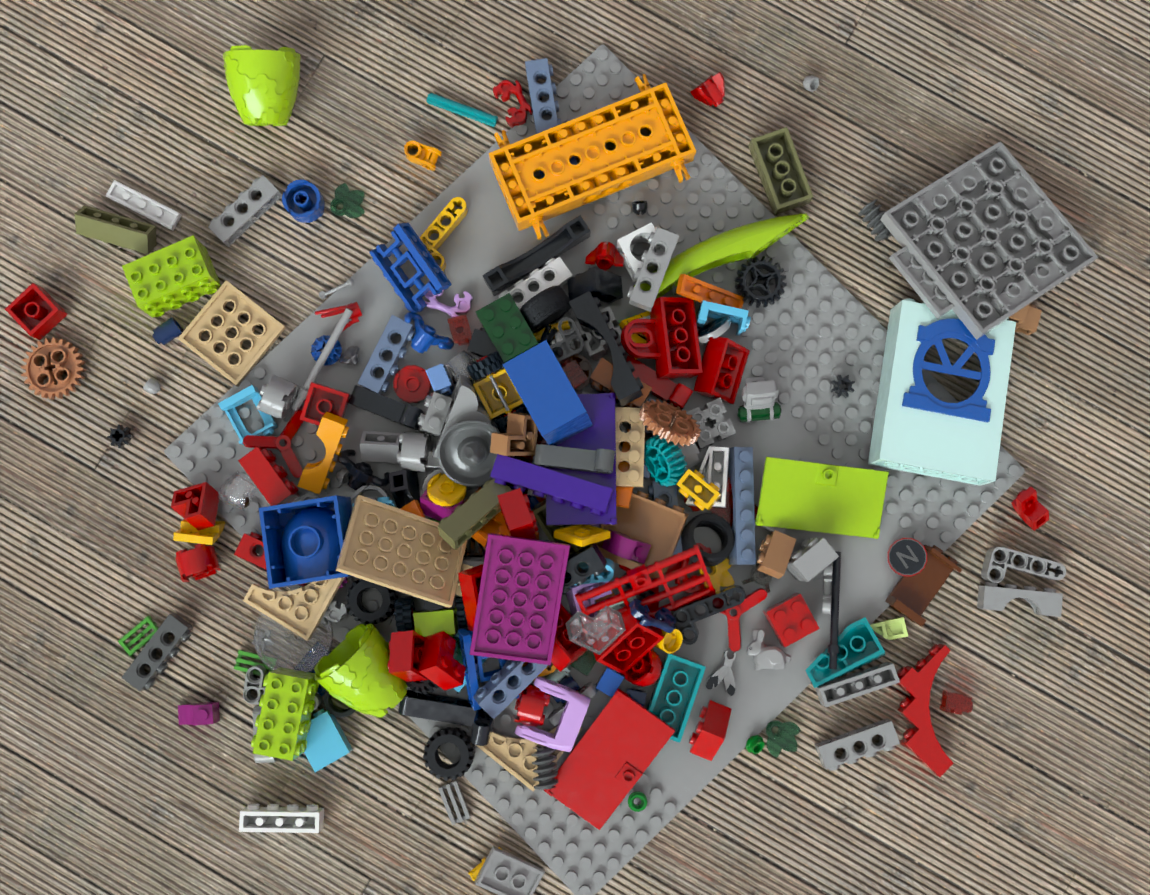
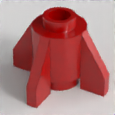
M721 72L714 76L711 75L706 81L690 91V93L696 100L709 107L712 105L717 107L724 101L723 97L725 96L723 75Z
M601 242L586 256L585 264L595 265L596 262L600 269L607 271L613 264L614 266L623 267L624 258L614 244Z

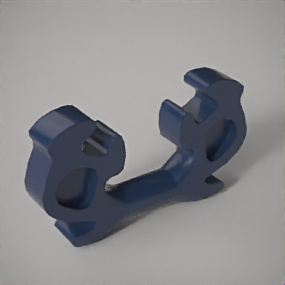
M634 599L629 604L632 616L640 620L639 624L657 627L667 633H672L675 629L673 625L676 623V619L669 609L662 607L656 612L655 618H652L648 615L650 611L648 606L640 604L641 600Z

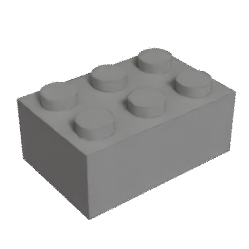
M807 538L800 544L801 548L799 550L792 551L787 569L797 581L809 582L839 556L825 538Z

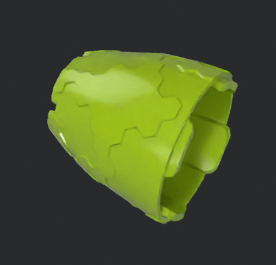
M247 45L232 46L229 51L224 52L225 77L230 96L244 125L286 126L292 114L299 87L300 54L296 53L295 49L280 47L278 50H253L252 47Z
M359 624L347 632L346 638L328 656L320 658L314 668V679L331 696L360 713L381 718L388 713V707L392 709L402 701L407 693V682L389 673L387 666L390 659L389 643L373 624Z

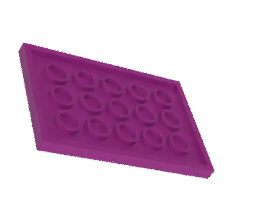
M488 533L470 655L551 665L569 555V544Z

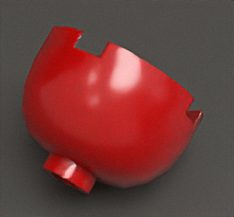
M651 649L624 674L625 679L641 687L654 684L662 672V661L659 655Z

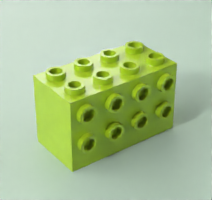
M194 235L122 266L137 306L152 318L164 315V312L171 309H179L187 302L197 301L203 295L213 294L221 287L206 247Z
M280 667L266 674L263 686L266 687L265 693L262 694L259 706L262 707L261 713L257 716L255 726L258 727L257 733L253 736L251 747H254L253 754L293 761L305 752L307 734L311 727V713L315 707V693L319 686V683L314 679L315 673Z

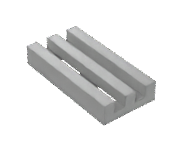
M457 780L438 788L452 825L471 818ZM452 786L455 787L459 801L465 814L463 816L460 813L459 807L457 805L456 799L451 789ZM444 789H447L448 794L450 796L451 802L457 815L456 819L454 817V814L452 812Z

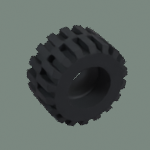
M360 578L354 581L352 586L348 588V595L345 597V600H347L346 608H349L350 612L348 613L350 616L353 615L355 617L354 620L360 621L361 624H378L387 620L394 613L395 600L398 598V595L395 593L396 590ZM375 588L381 593L382 605L378 610L368 611L364 608L361 599L366 589Z
M451 727L442 728L434 733L428 740L423 759L426 760L425 766L430 769L429 772L431 774L434 773L438 779L440 777L444 778L443 780L448 781V779L456 780L459 776L462 777L469 770L475 756V746L471 742V737H468L464 730L460 731L457 727L454 729ZM443 743H453L459 748L461 757L457 763L447 764L440 759L438 749Z

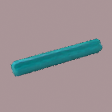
M433 93L427 96L428 104L495 127L498 117Z

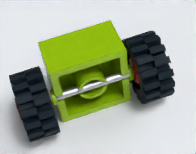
M456 595L455 608L418 612L415 610L412 597L396 598L395 620L398 632L413 630L423 637H427L444 631L453 637L459 628H468L463 598Z

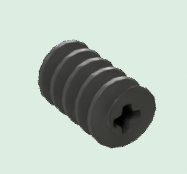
M876 199L864 206L858 215H865L862 221L869 222L866 226L867 229L873 228L871 235L878 234L874 240L884 241L891 237L892 234L880 220L886 211L879 212L882 205H875L878 200Z
M546 746L533 747V749H537V752L532 753L531 756L537 757V760L533 761L532 764L538 766L533 772L539 774V776L533 778L534 781L539 782L538 785L534 786V789L545 790L555 788L556 786L554 785L558 784V779L553 777L558 775V771L553 770L557 767V763L552 761L557 759V755L552 753L556 749Z

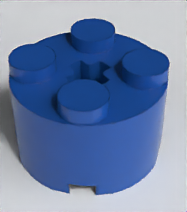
M306 180L291 182L282 195L284 208L297 222L310 223L317 220L324 213L325 201L322 194L314 184Z

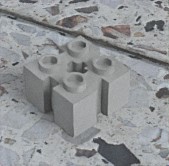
M608 306L601 309L600 312H605L610 321L607 323L608 328H613L618 337L615 339L617 345L622 344V331L619 326L615 328L619 324L611 307ZM576 321L575 324L584 341L588 339L584 344L592 360L594 361L607 355L605 350L609 349V346L605 340L590 328L580 325L579 321Z
M721 398L706 403L704 406L705 410L701 411L697 407L686 412L687 415H692L691 419L697 420L696 424L700 425V436L695 442L698 450L712 445L716 437L721 441L736 434L731 420L725 421L723 415L727 411ZM707 420L713 422L712 429L710 426H705Z

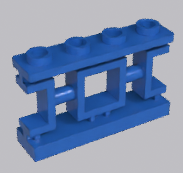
M399 223L391 232L396 241L389 248L385 244L377 245L376 249H372L369 253L373 257L374 263L382 270L384 277L394 287L395 293L405 303L406 309L413 314L423 311L427 306L422 297L430 290L434 295H438L452 284L409 223ZM403 244L409 250L404 254L399 249ZM392 254L397 258L394 264L388 258ZM408 259L417 270V273L410 279L401 268ZM425 274L431 281L428 282L426 285H424V283L421 281V278ZM414 284L419 290L415 295L410 290Z
M464 628L458 630L462 662L466 667L465 681L468 700L475 711L482 709L473 698L479 689L477 677L480 682L490 680L494 673L499 672L505 666L507 660L498 659L500 669L483 673L481 659L489 657L470 655L473 631H467ZM514 675L509 677L508 681L512 680Z

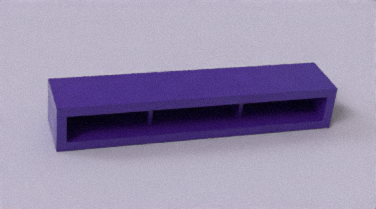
M497 454L490 477L495 479L494 483L506 486V483L513 484L514 489L521 488L523 492H525V489L533 491V495L544 498V495L552 497V501L562 504L563 501L571 502V507L582 510L584 506L590 508L589 512L600 516L602 512L607 514L614 492L609 487Z

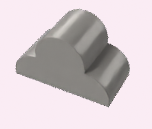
M459 375L451 395L452 401L442 431L433 440V457L437 458L438 443L443 434L453 425L470 420L483 421L492 425L491 418L484 405L477 400L473 383L465 376Z

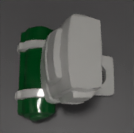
M764 377L745 379V387H743L742 392L744 405L739 406L737 413L740 422L773 421L780 418L782 409L780 404L775 402V398L778 397V386L774 380L765 381Z

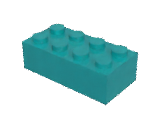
M666 653L662 664V672L654 687L647 710L674 728L675 732L670 739L680 743L706 666L675 654Z

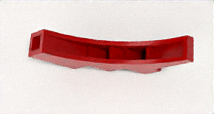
M935 644L928 651L930 654L925 659H920L916 663L915 669L910 666H903L897 671L900 681L898 684L910 695L909 698L906 697L899 704L901 707L898 711L914 726L905 731L903 734L904 738L901 741L938 777H941L954 764L943 751L935 736L929 709L930 690L934 676L941 662L951 651L944 644Z

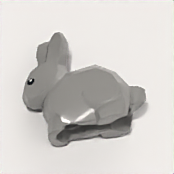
M753 630V642L749 644L746 652L747 655L753 656L755 670L784 669L785 664L791 661V655L785 654L782 649L775 645H765L764 630Z

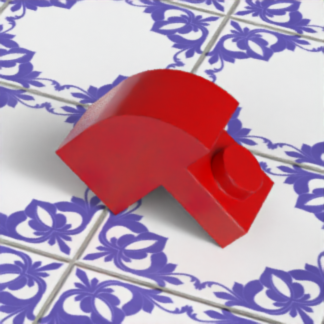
M1032 486L1027 490L1019 492L1016 499L1011 502L1020 518L1033 531L1049 520V510L1037 501V491Z

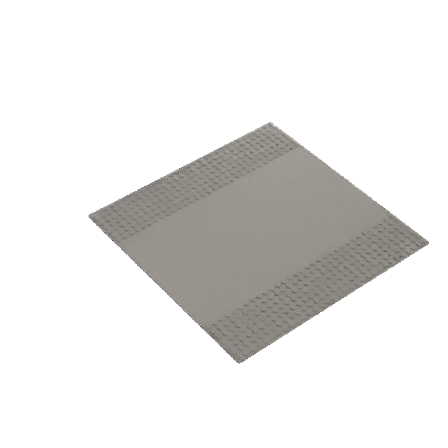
M600 45L556 86V94H553L554 101L558 100L559 112H556L557 119H561L563 124L640 93L634 80L636 76L605 45ZM544 97L541 101L546 102L549 98ZM528 112L525 124L514 126L506 133L510 144L536 134L533 114L530 115ZM546 114L542 118L544 120H549L552 118V116ZM686 127L696 149L693 161L685 164L687 172L691 177L689 180L686 181L683 176L682 183H679L675 170L672 169L543 221L549 236L545 237L540 230L541 240H538L533 226L518 231L489 160V153L500 149L496 142L409 223L418 237H420L453 198L461 197L465 200L468 208L467 215L437 250L445 259L446 269L443 272L452 285L444 290L441 297L438 296L436 299L440 303L453 307L456 305L453 301L455 295L459 294V298H465L463 292L466 291L470 293L473 300L471 301V308L468 313H456L460 316V319H454L445 312L431 309L427 306L423 311L418 312L417 314L422 316L425 325L433 327L437 335L451 338L454 341V347L450 350L440 349L438 345H431L428 351L422 354L411 347L412 341H408L405 347L407 352L404 358H400L397 363L399 365L397 372L407 365H417L427 370L439 364H444L451 379L453 376H456V379H458L459 375H462L474 383L475 381H473L466 367L482 358L467 351L474 329L480 330L481 327L483 328L476 315V311L499 299L498 296L502 293L500 292L493 296L482 275L498 265L513 260L533 249L579 215H581L590 229V237L558 256L565 263L573 277L576 274L588 271L591 267H598L596 262L595 265L585 264L586 256L598 244L610 242L616 247L618 239L651 222L654 227L657 226L679 235L671 257L672 259L684 250L714 235L752 222L774 218L775 216ZM643 128L640 130V133L643 136H649L651 131L648 128ZM612 142L605 144V148L609 151L616 148ZM574 156V158L576 159L577 164H579V163H580V159H579L578 157ZM540 170L534 173L536 179H540ZM647 201L646 213L642 215L640 211V214L636 215L632 209V202ZM456 206L455 209H456V210H457V209H460V210H461V209H462V206H460V207ZM443 220L442 225H449L451 223V220ZM789 232L756 256L759 261H761L762 256H765V262L772 258V265L778 262L777 269H784L780 275H786V279L783 282L787 283V286L782 288L785 291L784 294H779L781 299L779 301L775 300L774 305H770L768 302L766 308L763 307L762 303L759 308H756V302L749 306L750 300L747 299L743 302L742 309L748 310V316L751 317L746 331H743L740 336L736 335L738 325L732 323L730 328L719 336L738 343L750 350L734 405L723 402L727 411L723 415L725 421L731 420L736 434L721 441L716 437L714 438V443L709 446L729 448L753 447L755 510H758L766 457L790 460L803 458L808 462L889 472L878 539L787 528L783 533L797 539L794 551L801 548L800 544L807 538L817 537L825 538L834 551L841 552L839 636L847 626L864 617L871 624L890 606L885 600L902 578V575L896 574L888 563V551L895 541L902 538H912L919 541L923 546L932 547L935 545L943 550L944 553L1025 473V469L1001 445L996 481L982 486L868 465L887 330ZM433 233L430 236V239H438L439 234ZM394 237L386 244L387 248L396 241ZM646 242L635 244L631 252L632 255L641 261L644 250L648 251L651 244ZM405 244L399 247L403 254L409 251ZM394 254L388 257L392 264L397 261ZM372 258L349 278L354 280L353 286H346L335 291L255 365L239 386L234 385L164 450L165 455L193 485L207 482L220 493L217 511L241 537H243L244 533L251 534V532L262 536L259 508L268 507L270 504L238 461L254 448H248L239 444L238 441L240 439L227 414L221 410L218 403L251 385L257 387L260 392L264 384L268 385L272 375L293 382L299 388L303 387L316 364L311 354V345L315 342L316 338L323 335L331 336L343 315L341 313L322 318V314L315 315V312L354 302L358 303L362 316L358 317L360 322L354 323L344 330L339 336L338 341L341 344L342 353L351 346H358L359 351L356 357L359 361L355 365L351 362L341 364L339 360L332 365H323L315 383L352 394L355 385L362 387L358 384V381L391 316L394 315L405 321V314L410 312L406 309L405 303L395 293L394 287L384 277L382 270L374 263ZM409 259L401 266L409 279L417 273ZM436 259L435 261L437 262V264L441 265L442 261L440 259ZM744 259L707 270L694 276V278L738 295L741 289H735V285L739 284L735 281V278L740 277L737 275V271L742 270V264L747 265V260ZM613 264L607 271L621 276L623 298L610 304L599 301L601 304L598 307L599 310L610 306L617 322L618 320L646 312V310L629 304L628 292L630 287L634 286L637 281H632L625 265L618 267ZM757 268V270L759 269L763 274L770 273L765 269ZM751 271L746 275L747 286L753 282ZM551 273L546 274L544 277L547 281H552L555 278ZM426 274L421 278L424 285L429 282ZM530 274L523 278V280L525 281L526 279H528L530 277ZM773 278L768 282L770 293L774 292L775 280ZM758 280L756 284L761 283L763 285L766 280ZM567 283L564 286H562V288L565 291L566 295L569 297ZM415 284L410 288L414 295L419 291ZM514 284L505 290H508L509 292L510 290L515 288ZM537 284L529 286L531 292H536L539 289ZM676 286L662 297L684 296L676 294ZM758 290L752 291V293L755 295L765 296L762 295ZM425 295L422 297L424 301L430 302ZM516 295L513 300L516 303H520L524 297ZM694 300L695 315L697 319L698 310L701 303ZM571 307L566 314L550 325L558 323L565 317L573 319L574 322L578 321ZM707 318L704 326L715 319ZM412 320L410 324L415 327L414 320ZM568 321V324L572 329L573 325L571 322ZM394 336L392 342L394 344L399 343L401 336ZM699 343L701 363L707 343ZM584 344L583 350L578 354L590 361L593 373L601 358L593 361ZM609 348L605 350L607 355L601 358L613 364L612 353ZM557 350L553 351L556 358L562 357L558 354ZM385 353L384 360H391L393 353ZM637 359L657 372L655 359ZM384 369L376 371V378H381L384 375ZM922 369L924 383L933 396L947 403H958L927 370ZM391 375L388 381L390 386L386 393L383 392L382 395L425 411V399L418 403H407L397 396L393 388L395 375ZM698 375L692 378L668 379L676 384L681 383L693 391ZM838 375H841L842 378L849 375L848 379L855 381L852 384V388L855 391L852 393L848 392L849 397L847 398L843 395L836 398L837 393L830 391L834 387L831 381H838ZM764 377L765 381L774 380L778 386V397L775 398V402H778L782 409L779 419H774L773 421H751V423L740 422L737 413L739 406L744 405L742 392L743 387H745L746 378ZM590 383L581 389L590 394L605 393L604 391H601V393L591 388L592 385ZM841 384L839 388H846V385ZM693 391L682 411L686 410L688 412L697 407L701 411L705 410V404L715 399L705 397ZM476 392L478 402L482 403L481 399L479 398ZM651 393L646 399V401H648L649 398L655 400L658 399L659 401L663 402L661 399L657 398ZM252 399L236 407L249 433L252 434L264 427V421ZM305 400L303 401L299 410L303 409ZM620 401L617 402L619 407H624ZM348 403L344 419L348 420L346 426L349 427L346 438L342 437L340 444L343 445L341 451L347 449L355 450V456H348V458L355 464L361 462L368 463L373 471L372 475L384 479L386 472L391 473L401 471L402 469H400L399 463L361 461L360 441L363 431L390 433L425 432L409 428ZM291 409L289 415L284 420L273 417L278 428L274 429L275 432L269 436H280L295 410ZM504 413L491 419L492 426L495 427L497 430L498 428L494 420L499 416L503 415ZM707 420L705 426H710L711 429L713 428V422ZM303 421L291 440V447L303 469L307 463L321 461L325 458L326 454L323 441L316 435L319 425ZM624 422V426L627 429L631 430V425L627 422ZM431 435V442H427V445L431 448L430 452H433L432 443L435 436ZM647 435L645 441L649 440L653 435ZM283 439L279 441L280 446L283 447L285 445ZM709 446L699 450L700 454L697 455L699 459L702 457L704 459ZM266 448L274 453L277 458L275 462L278 466L282 465L287 471L288 475L286 477L290 482L293 481L298 486L300 478H295L292 475L280 451ZM335 455L334 461L337 463L333 473L329 472L327 478L330 479L326 490L323 489L320 495H316L319 498L335 495L352 498L356 490L350 488L348 484H341L336 479V472L346 467L338 461V455ZM702 462L690 468V470L694 472L696 469L699 472ZM426 468V472L417 471L419 491L422 488L424 478L429 472L435 470L434 468ZM651 476L648 480L643 478V487H634L633 492L637 493L639 490L648 494V486L651 485L652 481H655V478ZM390 483L386 486L381 487L385 489L390 494L392 500H394L390 489ZM506 483L508 487L514 486L513 484ZM677 486L678 506L684 508V512L689 514L684 527L693 517L699 514H713L712 509L708 511L706 508L703 511L692 512L691 508L684 503V496L678 491L680 487ZM298 487L299 491L297 492L300 496L293 502H299L305 494L314 492ZM479 488L466 490L464 502ZM732 488L727 492L726 508H713L714 514L721 516V518L722 516L727 518L725 520H728L726 522L730 523V526L733 523ZM662 494L659 496V499L667 501L666 504L668 503L666 495ZM244 496L249 498L250 505L248 507L243 506ZM536 520L538 528L537 532H539V540H548L550 542L545 532ZM755 524L756 565H731L728 569V572L733 577L734 585H740L744 588L745 597L759 588H763L767 592L766 599L740 616L741 649L736 651V659L733 660L731 666L736 687L734 695L730 696L727 693L724 680L713 689L706 688L708 679L723 666L725 650H728V658H732L734 655V651L729 648L727 616L719 612L695 622L699 631L697 641L692 645H686L682 642L681 647L675 653H672L706 666L681 742L679 743L671 739L667 741L600 830L553 796L551 797L544 790L535 789L534 792L474 744L475 756L464 776L574 895H596L746 747V742L751 736L758 735L811 683L805 670L830 645L831 614H823L824 569L809 582L797 581L787 568L785 574L780 579L758 571L759 563H757V559L761 552L758 550L762 540H765L767 534H771L770 531L762 526H756ZM697 527L694 529L695 543H701L706 547H710L712 553L720 552L721 540L713 529L708 527ZM471 537L468 539L467 552H470ZM475 540V552L478 553L479 543ZM259 545L256 548V553L261 556L264 549ZM484 547L482 557H464L463 559L484 562ZM614 562V576L610 581H613L616 577L620 578L626 573L616 562ZM706 567L707 572L711 573V568ZM698 569L687 574V576L690 578L691 575L700 576L701 574ZM354 576L348 577V583H345L346 587L338 589L332 602L339 601L337 606L340 608L342 603L347 604V600H345L346 595H348L347 590L358 578ZM675 579L667 582L669 588L678 585L675 584ZM663 584L659 586V592L665 590ZM293 585L288 587L291 590H295L301 588L302 586ZM622 585L623 591L629 590L627 586ZM618 587L612 589L615 595L620 593ZM720 587V591L728 587ZM369 588L362 594L361 600L365 609L376 611L381 607L382 595L377 589ZM736 590L733 591V595L727 597V602L730 603L729 599L732 597L740 599L742 593H737ZM399 591L395 592L398 598L412 597L416 612L429 611L423 609L425 600ZM682 591L672 595V597L676 601L693 593ZM796 593H800L820 629L787 647H783L763 611ZM455 595V598H454L452 607H450V608L444 607V608H441V609H451V608H455V607H456V595ZM639 595L636 596V599H643ZM669 598L660 600L659 607L670 603ZM703 605L695 606V611L698 614H703L706 611ZM395 609L394 613L387 620L374 624L388 643L391 640V633L398 632ZM731 609L729 612L730 615H736L737 610ZM684 612L677 613V618L680 621L687 620V615ZM347 613L340 622L334 623L327 619L328 623L323 625L341 643L346 638L347 632L361 624V622L354 620L355 617ZM611 622L595 627L596 632L606 630L611 625ZM588 623L579 624L594 640ZM691 630L684 632L687 639L695 637L694 632ZM753 630H764L765 645H775L782 649L785 654L791 655V661L785 664L784 669L755 670L753 656L747 655L746 652L749 644L753 642ZM592 647L568 666L571 670L569 676H572L580 689L591 682L595 686L606 668L605 665L596 661ZM653 647V651L659 655L663 664L666 652ZM489 657L482 664L483 673L500 669L498 658ZM477 677L478 687H479V688L482 687V686H484V685L488 682V681L480 682L479 679H478V677ZM624 677L618 689L626 693V688L646 691L644 708L647 709L656 682L650 686L641 687L632 684ZM466 685L459 693L454 688L443 690L440 687L437 689L433 688L434 692L432 693L428 692L430 694L468 700ZM598 690L590 698V704L581 725L582 730L577 735L572 750L612 697ZM550 695L549 704L547 707L544 706L543 714H545L543 725H538L536 728L548 732L556 727L550 723L547 717L562 705L561 701L557 703ZM514 699L494 719L492 731L512 738H522L514 733L518 724L524 725L513 721V715L517 716L518 710H514L517 699ZM709 700L732 709L725 740L712 761L690 753L691 744H689L692 732L696 733V726L701 721L699 717L702 706L706 707ZM409 716L429 739L438 730L446 729L447 727L453 729L457 727L460 731L464 730L468 737L472 735L473 727ZM443 743L439 747L440 751L453 764L460 760L461 752L455 744ZM565 751L556 762L557 767L553 770L557 771L571 751ZM635 791H640L647 797V806L640 812H635L628 806V797ZM635 798L634 803L640 804L641 799Z

